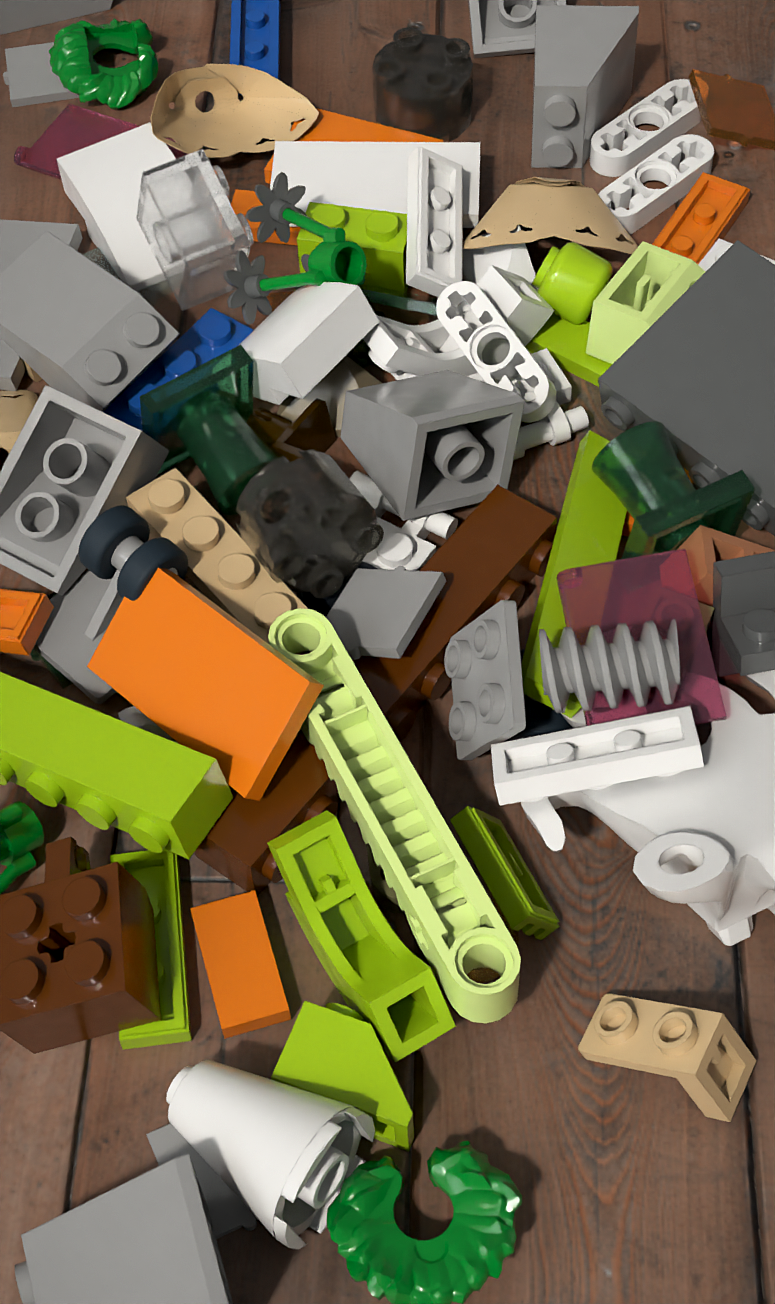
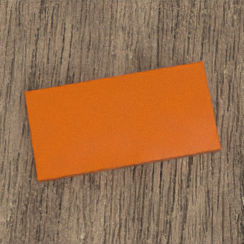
M163 568L157 569L138 599L132 601L124 596L87 665L91 671L179 744L216 758L227 784L245 799L260 801L324 687L323 684L171 570Z

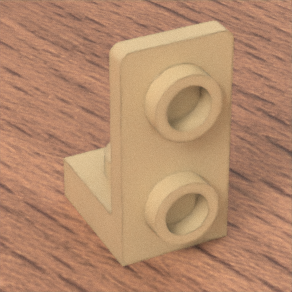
M610 993L602 997L578 1046V1050L586 1060L677 1078L705 1117L731 1122L757 1061L723 1013Z

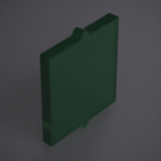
M368 284L358 285L368 302L437 316V298Z

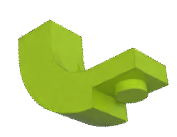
M326 810L267 843L289 892L285 893L287 900L316 956L348 1007L358 1012L365 1022L372 1025L383 1051L394 1062L401 1060L456 1027L431 967L414 955L403 944L377 906L335 815Z

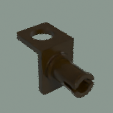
M316 398L295 421L273 414L264 408L254 410L258 417L250 414L245 426V437L251 443L273 449L285 487L329 505L337 497L340 498L330 463L321 457L335 442L336 438L326 401ZM310 469L318 477L321 486L309 481L304 474Z

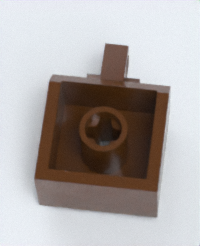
M72 837L46 844L44 883L0 895V1031L33 1054L161 1020L154 913L147 891L118 862L91 869L89 853L84 847L78 846L76 840Z

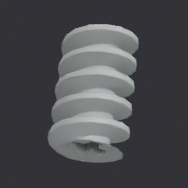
M675 619L671 620L666 639H662L653 620L645 621L639 641L634 640L626 622L618 623L612 643H607L599 625H591L585 645L579 644L572 627H564L558 647H553L545 630L539 629L544 695H548L556 713H565L570 693L576 694L583 711H592L597 691L603 692L611 709H619L624 689H630L638 707H646L651 687L658 688L665 705H673L678 685H680L679 645Z

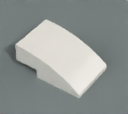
M151 122L56 158L64 191L85 219L89 237L119 279L135 291H141L226 256L224 246L200 198L167 144L158 140L152 134Z
M323 282L320 286L307 285L300 287L290 294L214 369L212 374L216 385L280 405L289 395L303 399L364 338L379 320L358 285L341 282Z

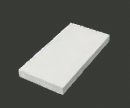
M275 141L270 189L272 190L276 176L283 172L288 178V190L298 185L305 186V194L294 205L305 213L309 202L407 214L408 156L420 146L463 166V228H475L479 223L480 142ZM292 223L289 224L290 227H298Z

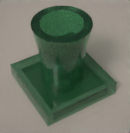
M242 345L139 396L142 431L169 450L158 474L192 457L208 483L219 510L225 515H237L258 506L281 486L288 474V464L264 443L247 423L250 414L253 415L254 361Z
M657 421L642 423L621 433L598 453L592 464L593 473L615 494L634 519L616 574L627 595L660 581V567L700 525L735 536L755 491V487L743 470L696 490L674 451L664 425Z

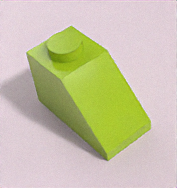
M304 1001L271 1079L359 1108L373 1118L375 1127L374 1139L409 1152L414 1141L413 1113L372 1025L365 1022L358 1012L345 1005L327 1003L325 1007Z

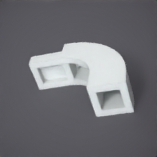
M491 265L477 283V286L493 303L524 346L533 339L554 312L553 308L524 277ZM465 300L456 307L459 310V316L474 331L483 325ZM376 315L379 322L363 338L371 348L368 352L370 359L380 368L391 373L396 380L445 370L464 376L478 373L439 319L422 325H407ZM495 338L489 341L482 352L483 363L497 365L504 361L509 354V341L505 338Z

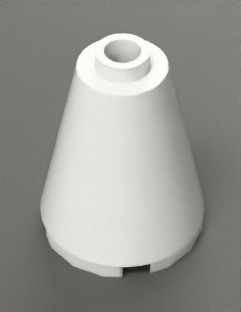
M203 1060L194 1067L186 1066L173 1079L166 1097L167 1103L170 1104L168 1119L175 1129L276 1240L288 1248L298 1250L307 1245L298 1235L308 1227H311L320 1234L327 1228V1209L340 1193L344 1180L352 1174L358 1165L366 1162L355 1155L361 1135L373 1142L375 1134L373 1118L355 1106L212 1060Z

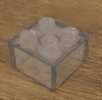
M203 149L143 171L136 215L145 238L182 311L238 289L225 281L223 273L226 270L237 271L235 265L237 252L242 250L248 257L251 245L253 244V234L247 219L242 213L235 214L227 198L229 197V187L224 173L218 165L211 166Z

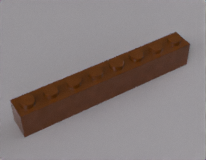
M498 484L419 570L443 572L446 583L401 658L361 656L359 659L352 660L399 742L411 730L416 713L429 698L431 700L438 699L447 689L452 679L447 676L444 665L445 651L450 638L500 600L515 601L517 607L524 595L525 587L536 575L540 577L545 575L556 534L557 517ZM301 728L260 801L245 799L228 785L233 799L195 851L197 858L245 891L255 890L257 897L271 881L277 883L283 879L267 843L326 810L335 815L338 803L341 801L336 782L330 780L323 759L319 760L315 746L307 740Z

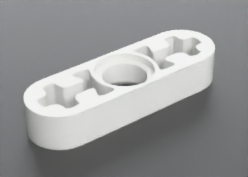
M677 79L670 81L596 131L591 138L589 162L592 169L598 174L607 177L622 176L671 140L695 127L703 118L706 98L704 88L692 80ZM652 124L660 129L656 131H643L636 126Z
M687 134L678 136L609 184L598 195L629 235L633 234L687 195L703 172L711 175L714 147L709 140L698 135ZM646 181H660L665 183L667 187L651 189L645 187L643 183Z
M458 281L446 287L437 300L436 312L438 319L487 384L521 396L519 390L509 379L518 371L528 385L534 388L533 391L537 397L530 404L525 402L521 421L531 423L546 417L556 402L555 386L493 303L472 282ZM464 300L470 305L472 312L483 324L475 331L459 316V310L456 308ZM495 338L507 339L510 343V350L505 360L497 365L484 364L482 352L485 345Z

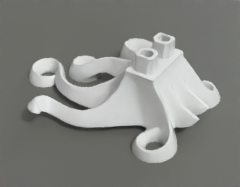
M615 630L603 634L607 643H612ZM775 670L744 675L750 682L768 692L775 699ZM688 673L674 700L686 702L708 711L712 730L707 742L701 746L704 767L685 770L669 777L654 776L617 783L600 790L585 789L549 796L537 802H521V806L528 820L544 839L546 845L553 852L557 853L563 849L565 834L562 820L555 809L579 806L592 812L638 852L635 856L633 872L651 894L671 903H687L706 921L708 928L724 945L732 946L751 937V931L753 930L752 915L766 908L775 915V713L759 715L744 698L730 688L708 678ZM624 690L619 709H614L604 714H592L589 711H583L581 707L572 718L564 714L562 716L573 728L646 715L647 711L646 707L637 706L631 692ZM597 691L592 710L610 708L603 692Z

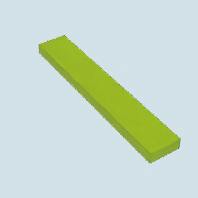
M591 430L588 431L579 443L521 663L523 693L554 709L548 695H544L539 629H544L552 646L558 647L564 627H572L580 645H585L591 625H599L601 627L637 469L636 465L639 459L638 456ZM570 693L565 713H562L570 718L581 708L575 693Z

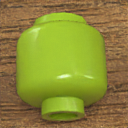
M569 242L561 250L555 246L551 248L531 285L538 288L537 292L553 308L554 314L572 324L578 325L585 322L591 314L593 301L610 281L613 267L608 260L576 242Z

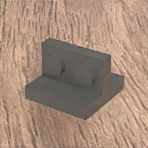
M775 551L714 562L713 607L715 610L712 619L711 662L718 676L722 677L738 673L740 676L775 670Z

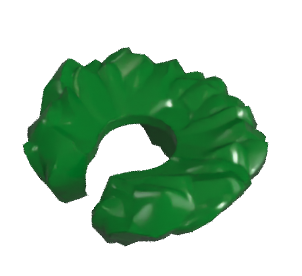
M113 19L109 24L92 25L83 20L72 23L62 28L55 35L54 46L49 50L51 56L49 62L52 72L59 76L64 88L79 95L80 103L98 99L102 104H107L111 109L127 106L135 98L140 97L146 92L158 74V57L151 48L153 37L149 27L141 19L132 20L131 22ZM115 48L137 54L138 60L127 63L122 67L108 68L97 64L93 57L103 49Z
M462 1141L450 1149L435 1147L427 1160L429 1178L434 1187L438 1186L451 1200L453 1218L444 1233L430 1240H417L405 1235L395 1222L394 1208L400 1194H402L405 1179L400 1169L395 1165L394 1160L389 1156H384L379 1161H367L358 1165L352 1174L344 1180L340 1193L327 1209V1229L330 1232L331 1240L338 1244L337 1253L346 1259L347 1269L351 1278L355 1282L366 1281L368 1291L378 1300L386 1297L391 1304H451L452 1302L464 1304L473 1291L480 1292L489 1276L499 1278L504 1258L514 1253L517 1238L515 1211L522 1204V1194L509 1174L490 1165L486 1153L472 1148L470 1141Z

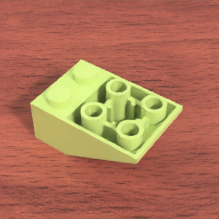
M642 241L593 301L586 354L613 364L705 271L689 258Z

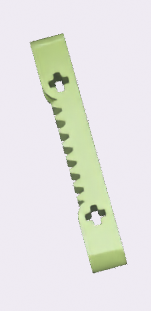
M298 608L286 611L278 616L270 626L268 634L269 645L324 685L301 726L303 734L315 746L319 760L323 759L325 762L328 776L331 781L334 780L336 782L339 796L342 802L346 801L353 822L358 823L363 841L371 846L377 866L381 865L387 885L395 890L399 907L402 911H405L413 935L452 1007L460 1016L471 1022L487 1024L502 1019L511 1012L518 997L521 957L515 941L332 624L323 614L312 609ZM303 651L311 652V653L304 654V655H297V654H296V653L303 652ZM482 967L496 971L501 977L495 982L482 984L471 980L467 974L473 969Z

